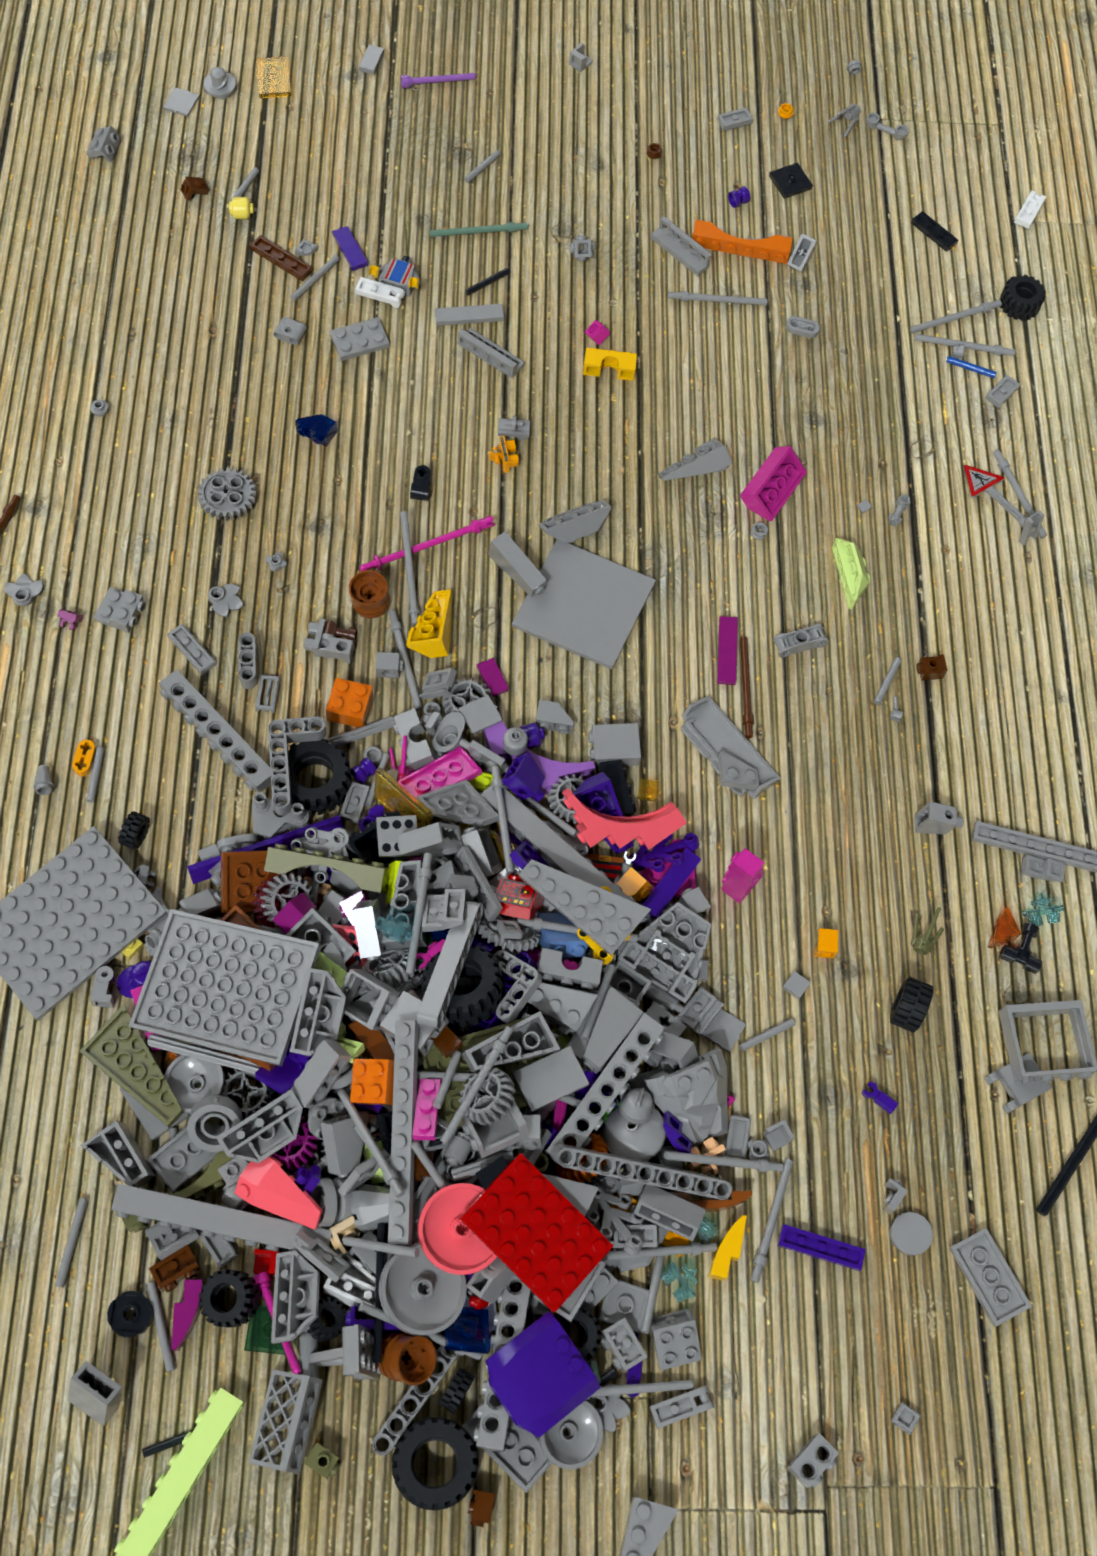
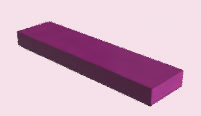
M719 616L717 684H736L737 617Z

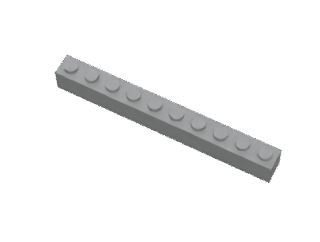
M491 785L480 795L498 814L495 791ZM504 785L502 791L508 830L522 843L528 840L550 867L597 887L607 886L612 890V893L637 903L633 897L623 893L618 884H613L603 871H598L588 858L581 856L576 847L570 846L565 842L561 834H556L546 821L540 820L534 810L524 806L522 800L519 797H514Z
M119 1183L111 1210L116 1212L115 1216L128 1219L129 1215L137 1216V1221L150 1224L151 1220L159 1221L158 1226L171 1228L172 1224L181 1226V1231L193 1233L194 1229L201 1230V1235L214 1238L215 1234L223 1235V1240L236 1242V1239L245 1240V1245L257 1247L258 1243L266 1245L267 1250L277 1252L279 1248L299 1252L292 1244V1241L300 1231H303L310 1238H319L328 1247L332 1237L331 1231L317 1227L314 1230L291 1221Z

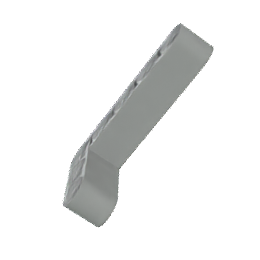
M321 717L274 720L268 725L272 802L274 810L278 815H287L291 812L292 808L288 743L322 740L326 736V726ZM315 727H321L320 730H313ZM297 728L302 729V730L299 731V732H294V731H293V730H295V729H297ZM276 730H281V731H282V732L279 733V734H275V733H274ZM276 748H283L279 752L274 751ZM280 765H283V766H284L283 769H280V770L275 769L277 766H280ZM280 783L286 784L282 788L276 787ZM279 802H287L284 806L278 805Z

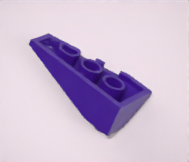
M604 772L586 779L573 793L577 799L589 808L603 814L623 817L611 781ZM607 837L604 838L616 854L634 846L631 841L619 849L616 844L612 845Z

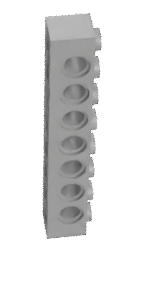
M177 669L159 682L161 688L159 692L165 700L169 699L172 702L173 708L178 713L181 711L184 714L185 721L190 726L193 724L197 728L196 732L202 739L205 737L209 741L208 745L213 751L217 750L221 754L220 757L225 764L230 763L233 767V772L239 778L242 776L245 779V784L251 791L262 792L271 785L270 767ZM179 692H183L180 696L176 695ZM190 705H196L194 708H188ZM202 718H208L206 721H200ZM213 731H220L218 734H212ZM225 744H232L230 747H224ZM240 756L245 757L243 760H236ZM252 769L257 770L253 774L248 773Z
M646 1013L641 1016L544 1153L551 1157L553 1147L557 1144H564L565 1138L568 1137L575 1140V1147H583L585 1149L592 1139L589 1134L593 1129L597 1131L604 1122L601 1119L604 1113L612 1111L616 1105L614 1102L616 1096L624 1094L628 1088L626 1084L628 1079L636 1077L640 1071L638 1067L640 1062L648 1060L652 1054L650 1050L654 1043L658 1045L664 1037L662 1033L665 1028ZM638 1036H647L648 1044H640ZM631 1051L636 1054L635 1062L627 1060V1052ZM614 1069H622L624 1071V1078L617 1079L614 1076ZM607 1085L611 1087L612 1095L604 1096L601 1091L602 1086ZM591 1103H597L600 1106L598 1114L590 1112L589 1105ZM577 1121H586L588 1129L586 1131L578 1130ZM567 1151L561 1153L560 1160L566 1158Z
M515 1274L512 1275L498 1297V1303H501L500 1312H496L494 1325L497 1326L496 1335L492 1334L490 1348L493 1349L492 1354L526 1329L532 1291ZM513 1283H520L522 1285V1289L517 1293L512 1292L510 1287ZM510 1305H516L518 1311L514 1315H509L506 1313L507 1308ZM507 1327L514 1329V1334L510 1338L502 1335L503 1330ZM484 1380L482 1394L485 1395L484 1404H480L478 1410V1418H481L480 1427L475 1428L473 1441L477 1442L476 1446L479 1449L505 1453L511 1418L502 1404L497 1408L491 1406V1399L496 1395L489 1387V1381ZM491 1419H495L499 1423L495 1431L487 1430V1423Z

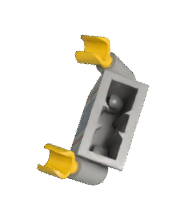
M403 256L401 260L393 258L389 263L380 268L371 265L368 275H374L375 278L379 277V282L403 289L405 296L410 297L412 287L418 289L420 285L419 275L415 271V266L411 264V258L408 256Z

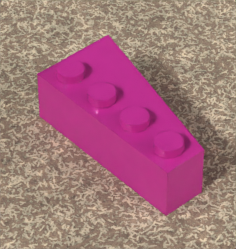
M746 848L741 853L737 851L732 857L725 877L722 880L724 884L721 890L740 904L762 878L764 862Z

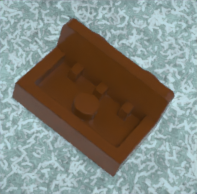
M188 1244L149 1268L161 1292L174 1290L178 1287V1282L195 1277L198 1274L197 1271L201 1269Z

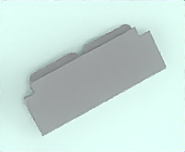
M710 696L702 698L687 707L682 715L685 722L681 726V731L703 757L708 758L718 774V754L720 751H724L758 770L759 787L756 790L730 787L735 794L741 797L748 793L752 799H755L781 779Z

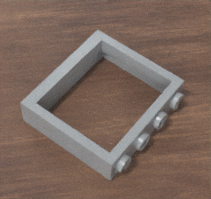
M1081 1000L1006 1005L999 1010L1014 1082L1022 1081L1023 1084L1035 1082V1080L1051 1082L1054 1078H1060V1081L1071 1080L1073 1077L1088 1079L1091 1078L1093 1073L1097 1072V1063ZM1069 1014L1082 1068L1025 1072L1013 1018Z

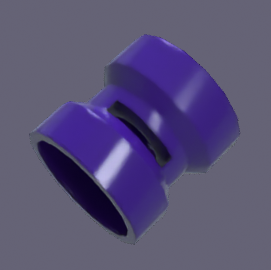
M745 186L740 187L737 191L733 190L728 193L730 205L736 208L741 203L745 204L750 201V193Z
M365 757L360 761V765L351 768V773L360 784H364L369 776L377 773V769Z

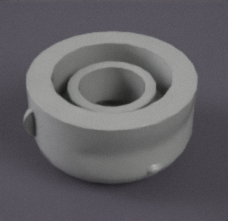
M211 1095L199 1100L191 1109L187 1124L188 1136L191 1141L200 1149L208 1152L224 1151L216 1138L243 1121L239 1106L232 1099L222 1095ZM219 1117L225 1123L222 1125H212L208 1123L207 1119Z

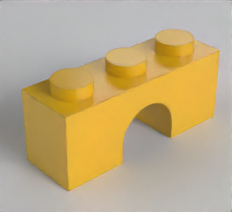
M586 348L583 375L600 377V372L603 368L612 367L617 371V379L634 381L637 354Z

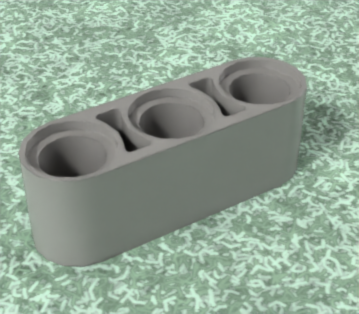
M249 632L241 634L238 639V674L240 683L245 689H252L257 685V644L255 636ZM246 676H252L250 679H244Z

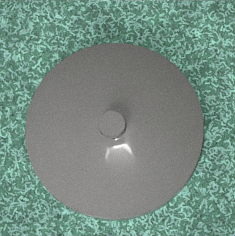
M419 1242L413 1243L406 1247L418 1248L420 1253L417 1258L393 1254L385 1264L379 1280V1298L384 1313L397 1328L408 1334L427 1336L445 1330L458 1318L466 1299L465 1275L450 1274L434 1266L424 1255Z

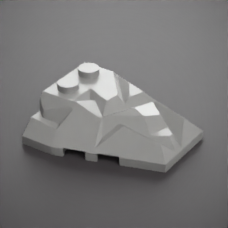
M677 902L637 934V943L628 941L617 959L652 981V984L686 1004L697 986V977L702 966L704 949H706L712 924Z
M721 1048L702 1054V1061L669 1075L662 1071L644 1079L653 1102L657 1104L663 1115L668 1111L683 1123L682 1133L692 1141V1147L702 1144L711 1137L716 1138L728 1132L727 1065Z

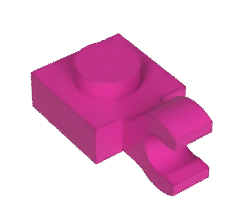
M444 939L440 942H433L428 947L427 953H417L416 960L422 959L424 961L419 966L420 970L425 969L429 961L433 962L432 958L437 953L440 955L445 942Z

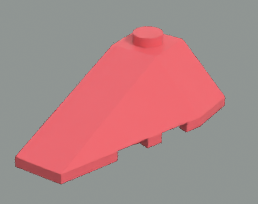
M269 1156L260 1163L250 1161L239 1176L234 1194L253 1206L311 1229H317L323 1210L306 1191H301L294 1183L296 1179L292 1175L288 1176L281 1168L282 1164L273 1156Z

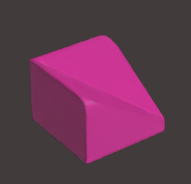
M597 320L585 331L598 345L610 334Z

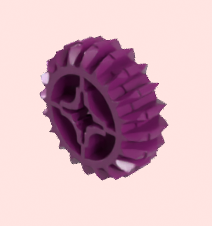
M306 1116L301 1117L299 1128L304 1130L305 1135L300 1136V1134H297V1138L281 1148L284 1149L286 1156H279L275 1153L271 1155L280 1161L283 1170L287 1166V1169L292 1171L293 1165L299 1169L301 1162L308 1164L306 1159L308 1156L314 1158L311 1150H317L318 1147L314 1143L318 1142L319 1139L309 1131Z

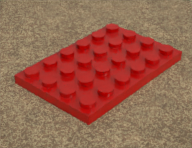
M518 1153L459 1218L553 1313L560 1308L613 1247L522 1153Z

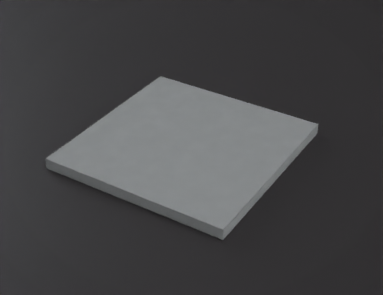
M557 539L540 570V573L547 580L546 589L541 594H535L532 597L527 594L511 627L612 670L656 580Z

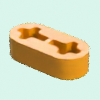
M82 740L77 746L72 767L78 776H86L92 770L96 747L91 740ZM87 746H89L91 750H87L85 755L83 749H86ZM84 761L86 767L79 770L78 766H81Z

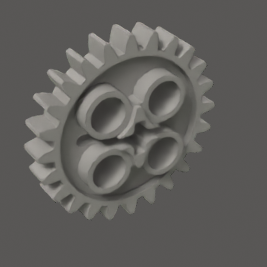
M227 467L226 471L220 468L218 473L213 470V475L207 473V479L202 478L203 484H199V490H197L201 509L204 508L206 514L210 512L211 518L216 515L217 520L224 517L225 521H227L228 517L234 520L235 515L241 518L242 512L248 514L247 508L252 509V504L256 503L255 498L257 497L256 487L253 479L249 478V474L244 475L243 470L237 473L236 468L230 471L229 467Z
M483 913L477 933L482 935V939H488L487 943H495L494 947L501 946L502 950L508 948L510 952H513V949H515L519 953L521 949L528 952V949L533 950L534 947H537L541 937V930H533L532 927L519 925L523 933L521 939L501 938L496 927L497 921H517V918L498 914L494 921L488 922Z

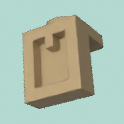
M354 1216L329 1228L333 1235L330 1241L335 1250L339 1248L342 1254L347 1253L342 1244V1238L344 1236L355 1237L358 1233L362 1232L355 1226Z

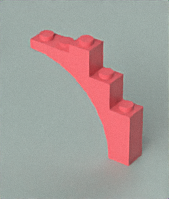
M569 788L562 792L565 796L563 802L569 810L573 808L575 811L573 817L578 822V825L575 827L579 831L576 835L582 844L587 843L590 848L607 837L612 845L616 844L619 849L633 839H636L640 846L645 845L649 850L687 824L679 809L672 802L644 815L621 817L603 814L589 808L577 799Z

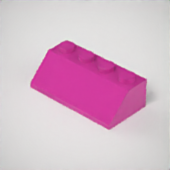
M791 446L775 447L740 494L741 499L749 510L768 521H773L807 473Z

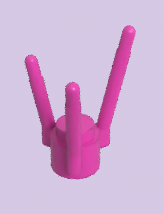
M406 735L403 736L401 766H398V769H396L393 749H389L392 769L399 771L396 782L415 772L413 767L410 771L409 767L405 766Z

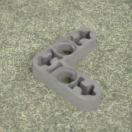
M499 950L493 955V958H496L501 972L516 980V982L498 1005L496 1015L504 1023H510L516 1019L542 982V976L534 967L507 951ZM501 959H505L508 962V964L506 965L505 963L499 961ZM517 965H521L520 971L518 973L513 974V968ZM526 973H527L528 975H530L531 977H534V979H533V980L528 979V978L525 976ZM523 991V996L516 1000V993Z

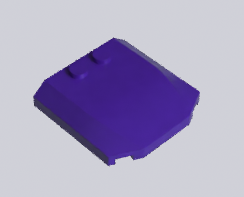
M549 1312L545 1313L485 1360L489 1373V1387L514 1424L532 1433L537 1438L545 1434L601 1388L591 1368L558 1320Z

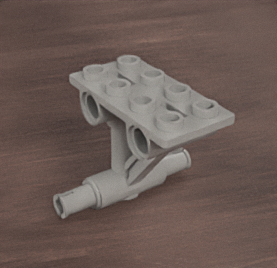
M359 1324L342 1327V1347L319 1351V1337L314 1339L312 1338L314 1333L311 1332L309 1334L307 1332L310 1329L309 1326L300 1334V1375L319 1379V1367L343 1365V1376H354V1380L380 1379L381 1372L377 1363H373L374 1331Z

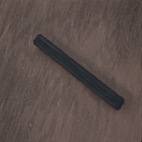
M1097 1115L1036 1208L1040 1215H1048L1096 1140Z

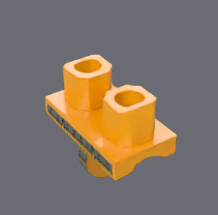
M499 436V449L493 447V451L489 453V459L495 461V464H500V460H502L504 473H508L510 467L519 465L517 454L508 455L510 452H516L515 440L505 441V436Z

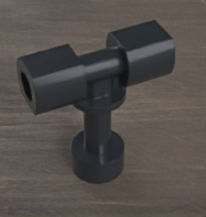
M1025 923L1021 931L1024 935L1021 946L1015 949L1007 945L1003 946L999 958L1009 963L1018 962L1023 965V969L1036 974L1041 968L1042 961L1030 956L1031 952L1028 948L1032 938L1037 937L1039 928L1034 924Z

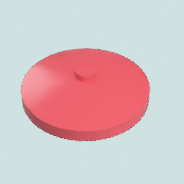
M458 1183L446 1186L434 1193L421 1210L417 1227L419 1244L427 1259L444 1272L456 1275L476 1273L489 1266L497 1257L459 1219L483 1193L484 1189L477 1185Z

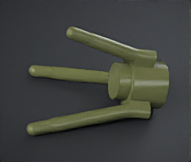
M937 907L926 935L921 934L919 937H917L919 913H915L913 938L911 941L915 952L922 955H928V952L931 953L933 946L944 931V928H940L931 941L930 935L939 916L940 907Z

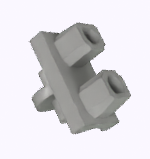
M513 416V419L499 418L498 436H505V439L517 437L519 440L529 438L530 420H518L516 416Z

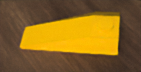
M451 589L433 592L425 605L424 613L422 616H418L416 626L414 628L411 627L408 633L406 643L408 648L429 658L449 655L452 617Z

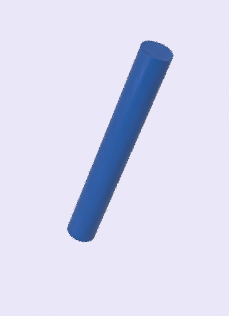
M948 356L946 360L947 363L991 378H995L997 373Z

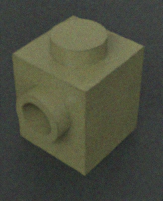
M317 1442L304 1461V1464L326 1479L329 1476L334 1477L341 1466L338 1463L340 1458Z

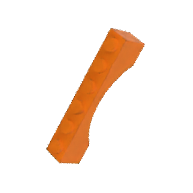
M695 220L692 239L705 249L784 264L788 262L792 244L791 237L781 235L755 240L734 237L717 228L712 222Z

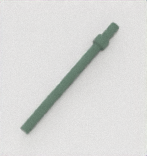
M508 222V224L429 230L430 237L502 231L511 233L515 232V230H527L528 223L515 224V222Z

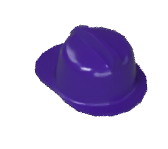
M151 960L139 962L121 972L117 979V989L120 994L127 998H133L130 990L144 985L152 962Z

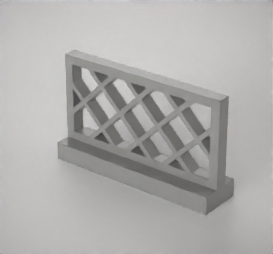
M272 1370L248 1463L300 1474L322 1379ZM282 1376L285 1385L278 1390L276 1386L278 1377ZM301 1380L299 1391L295 1393L292 1385ZM288 1390L291 1398L284 1403L281 1395ZM277 1400L279 1408L272 1413L270 1409L271 1404ZM294 1403L293 1415L289 1417L287 1408ZM282 1413L285 1422L278 1427L275 1418ZM271 1423L273 1432L266 1437L265 1427ZM288 1426L287 1439L283 1440L280 1432ZM276 1436L279 1445L274 1450H271L269 1442ZM265 1447L267 1456L261 1461L257 1460L260 1449ZM282 1450L281 1463L278 1465L274 1456Z

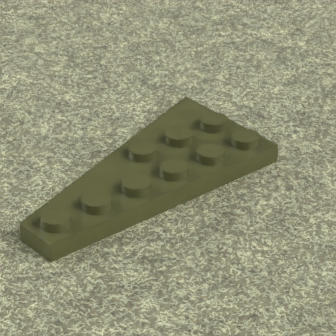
M123 1004L83 1046L80 1052L170 1128L184 1111L139 1030L129 1027L132 1017Z

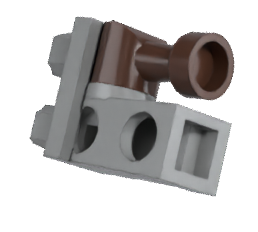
M320 618L319 623L309 622L308 634L316 636L315 639L305 638L304 649L313 651L316 657L335 658L343 660L344 663L351 664L354 653L353 642H356L358 630L354 627H350L349 630L338 628L335 622Z

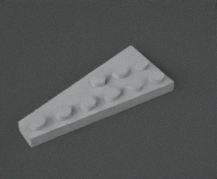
M531 860L518 874L524 882L610 956L613 955L651 911L650 908L535 860Z

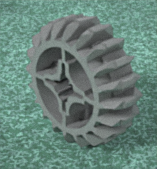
M465 677L462 682L456 679L455 684L448 689L450 694L442 697V706L445 708L444 712L446 715L451 712L460 713L456 707L466 705L468 697H470V702L479 699L473 693L480 697L489 695L493 701V696L490 695L491 690L486 689L487 685L485 683L480 685L481 681L479 679L476 682L473 681L472 677L470 681H466Z
M573 774L572 778L566 775L564 780L558 779L560 784L554 783L552 785L553 789L549 791L550 797H548V802L551 803L549 805L550 810H554L553 813L556 816L559 815V818L562 820L566 819V823L573 821L575 826L577 824L573 817L575 811L573 808L572 810L567 809L563 802L565 796L559 799L560 794L564 790L569 788L574 793L584 782L582 775L576 778L575 774Z
M282 873L280 878L278 876L273 877L274 883L272 881L267 882L269 889L263 888L266 896L260 897L262 900H265V903H262L260 906L267 908L263 914L269 915L268 921L273 922L272 919L288 903L282 897H288V899L292 900L298 895V892L300 894L304 893L309 899L315 895L314 893H309L312 886H306L308 883L306 879L301 880L300 875L294 876L293 873L288 875ZM290 884L289 888H286L285 892L278 893L281 887ZM275 899L278 901L277 910L275 907Z
M407 948L384 950L378 959L367 960L366 964L362 967L365 972L394 989L397 986H402L404 982H408V979L414 976L405 974L409 953ZM415 963L414 973L417 971V970H416V968H417V964H416V963ZM364 981L366 986L372 989V991L381 992V990Z
M491 1068L465 1113V1116H468L470 1121L484 1126L487 1123L493 1125L494 1120L500 1121L501 1115L507 1116L506 1110L507 1108H512L510 1102L515 1100L513 1094L516 1092L513 1088L514 1083L509 1075L499 1068ZM474 1071V1076L468 1077V1083L463 1084L464 1090L459 1092L462 1096L458 1100L460 1104L479 1072Z
M234 1069V1075L230 1072L227 1073L229 1079H225V1086L221 1095L243 1101L244 1109L240 1108L243 1118L244 1116L248 1118L268 1105L269 1102L267 1101H273V1099L268 1098L270 1092L266 1091L267 1085L257 1080L255 1074L245 1071L239 1072L238 1069ZM249 1079L257 1080L262 1084L263 1088L250 1086ZM241 1080L240 1087L233 1089L231 1092L232 1087ZM246 1086L250 1092L248 1093L247 1101L243 1096V1094H245ZM262 1095L261 1100L251 1107L252 1101Z

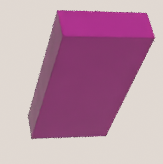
M494 658L476 664V668L483 682L487 685V689L491 690L490 695L495 697L509 691Z

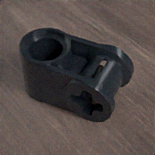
M420 465L414 471L410 499L428 501L430 469L425 465Z

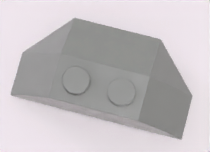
M603 499L581 505L544 520L542 523H539V527L546 534L564 543H571L578 538L590 536L598 531L611 510V506Z
M308 968L290 1052L312 1056L316 1052L317 1046L323 1040H338L347 996L328 971Z
M291 1089L216 1139L227 1157L260 1163L297 1138L303 1107Z
M296 1250L276 1253L271 1343L273 1344L293 1341L318 1318L320 1272Z

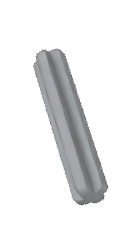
M505 1151L452 1168L451 1174L454 1181L476 1175L475 1173L501 1156L509 1164L514 1159L512 1151Z

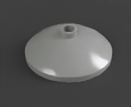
M185 1055L178 1056L169 1065L164 1075L184 1113L190 1114L193 1106L202 1098L211 1095H221L225 1081L221 1065ZM201 1082V1087L196 1088L197 1084Z
M618 1107L608 1116L604 1124L603 1139L611 1154L647 1161L654 1157L664 1144L666 1138L663 1127L664 1120L654 1108L651 1118L646 1123H631L621 1115ZM632 1124L636 1125L633 1129L629 1128Z
M584 1401L539 1437L541 1449L546 1458L560 1468H581L590 1463L600 1450L603 1440V1424L597 1410L589 1402ZM567 1427L568 1433L564 1436L563 1430Z

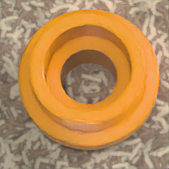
M784 103L779 107L778 115L780 117L788 119L793 116L794 110L792 105Z

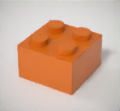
M335 678L326 707L327 721L358 728L364 726L373 699V686Z
M353 1059L350 1103L393 1105L394 1060Z

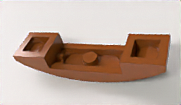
M732 1191L728 1200H690L689 1193L669 1192L706 1209L705 1212L731 1209L744 1203L753 1195L752 1191Z

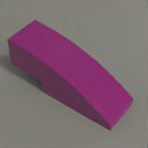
M185 1280L183 1303H174L171 1350L180 1351L195 1326L201 1309L199 1308V1302H202V1298L198 1297L199 1293H203L204 1290L201 1288L202 1284L205 1283L203 1280Z

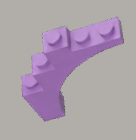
M503 721L482 731L487 748L504 758L506 762L511 760L512 763L514 758L529 752L544 775L545 779L540 788L548 796H550L549 791L553 789L552 785L554 783L560 784L558 782L559 778L564 780L566 775L572 778V775L575 774L576 778L582 775L583 780H586L594 775L595 765L593 761L564 763L544 758L527 748L521 755L514 756L508 754L503 748V735L508 730Z

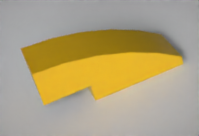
M742 1215L722 1238L710 1265L709 1278L725 1281L728 1278L730 1260L737 1261L740 1259L746 1215Z

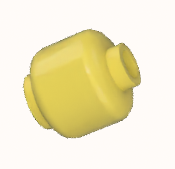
M234 197L232 201H229L230 215H233L234 219L248 220L250 215L254 214V204L250 203L248 197Z

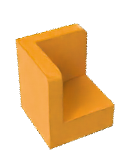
M820 928L818 930V945L814 950V957L834 959L838 954V930Z

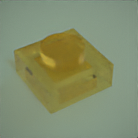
M640 779L637 799L656 802L659 782Z

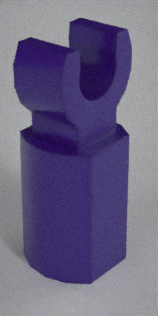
M870 1081L867 1086L872 1089V1093L863 1090L861 1094L865 1098H872L874 1103L891 1114L899 1103L885 1092H880L877 1085Z

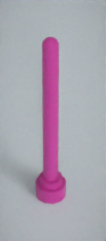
M262 1272L253 1277L255 1280L253 1284L258 1285V1291L262 1292L272 1318L274 1298L269 1288L271 1286V1278L268 1272ZM291 1341L282 1342L293 1373L300 1374L301 1366Z

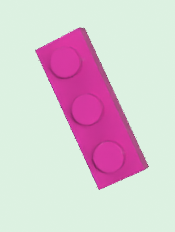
M419 1079L412 1134L413 1140H435L439 1109L433 1107V1103L440 1088L441 1079Z

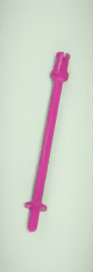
M490 515L480 520H472L469 526L411 546L412 554L471 532L478 534L481 530L495 526V523H492L494 521L493 517ZM404 549L381 558L373 555L374 560L362 564L360 571L370 570L375 567L380 571L382 570L381 565L405 557Z

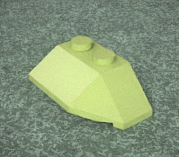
M835 538L832 551L848 608L852 609L870 583V575L866 572V561L864 557L862 558L858 547L853 542Z

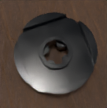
M127 1291L120 1294L111 1302L107 1312V1320L112 1330L125 1338H133L145 1333L153 1319V1308L150 1300L142 1293L136 1291ZM130 1308H134L133 1311L136 1313V1317L128 1321V1317L124 1316V1314L129 1312Z

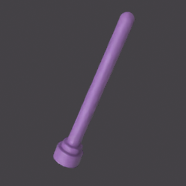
M475 73L415 78L401 75L402 89H406L413 84L474 80L477 76Z

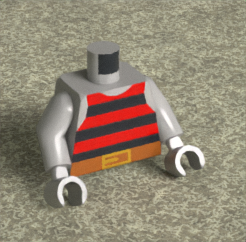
M586 844L585 850L579 852L581 856L588 858L598 871H603L613 884L617 883L629 868L632 867L633 864L631 862L636 858V852L633 858L627 856L628 849L624 854L626 861L620 857L587 854L588 847Z

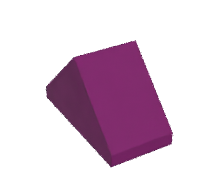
M301 893L290 900L272 921L287 934L312 908L316 909L317 907L304 893Z

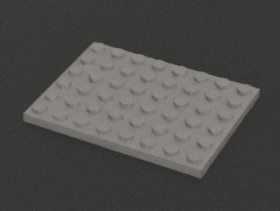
M93 826L0 901V975L33 1017L39 1021L96 974L100 967L108 964L168 913Z
M171 909L129 1027L282 1066L295 1028L308 968H315L322 945L312 941Z

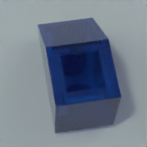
M323 414L299 418L295 421L298 434L303 437L306 436L316 444H321L327 447L338 432L337 422Z

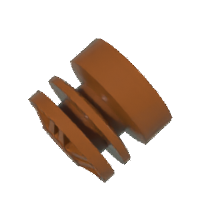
M365 570L355 574L351 579L349 594L352 606L357 614L371 619L383 615L388 610L390 595L387 581L383 575L377 571Z
M396 1331L388 1334L383 1339L382 1363H377L381 1374L387 1379L410 1385H419L429 1379L435 1369L437 1360L436 1349L433 1343L426 1337Z

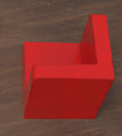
M254 1249L255 1262L253 1273L258 1275L262 1272H268L270 1276H275L276 1253L281 1252Z

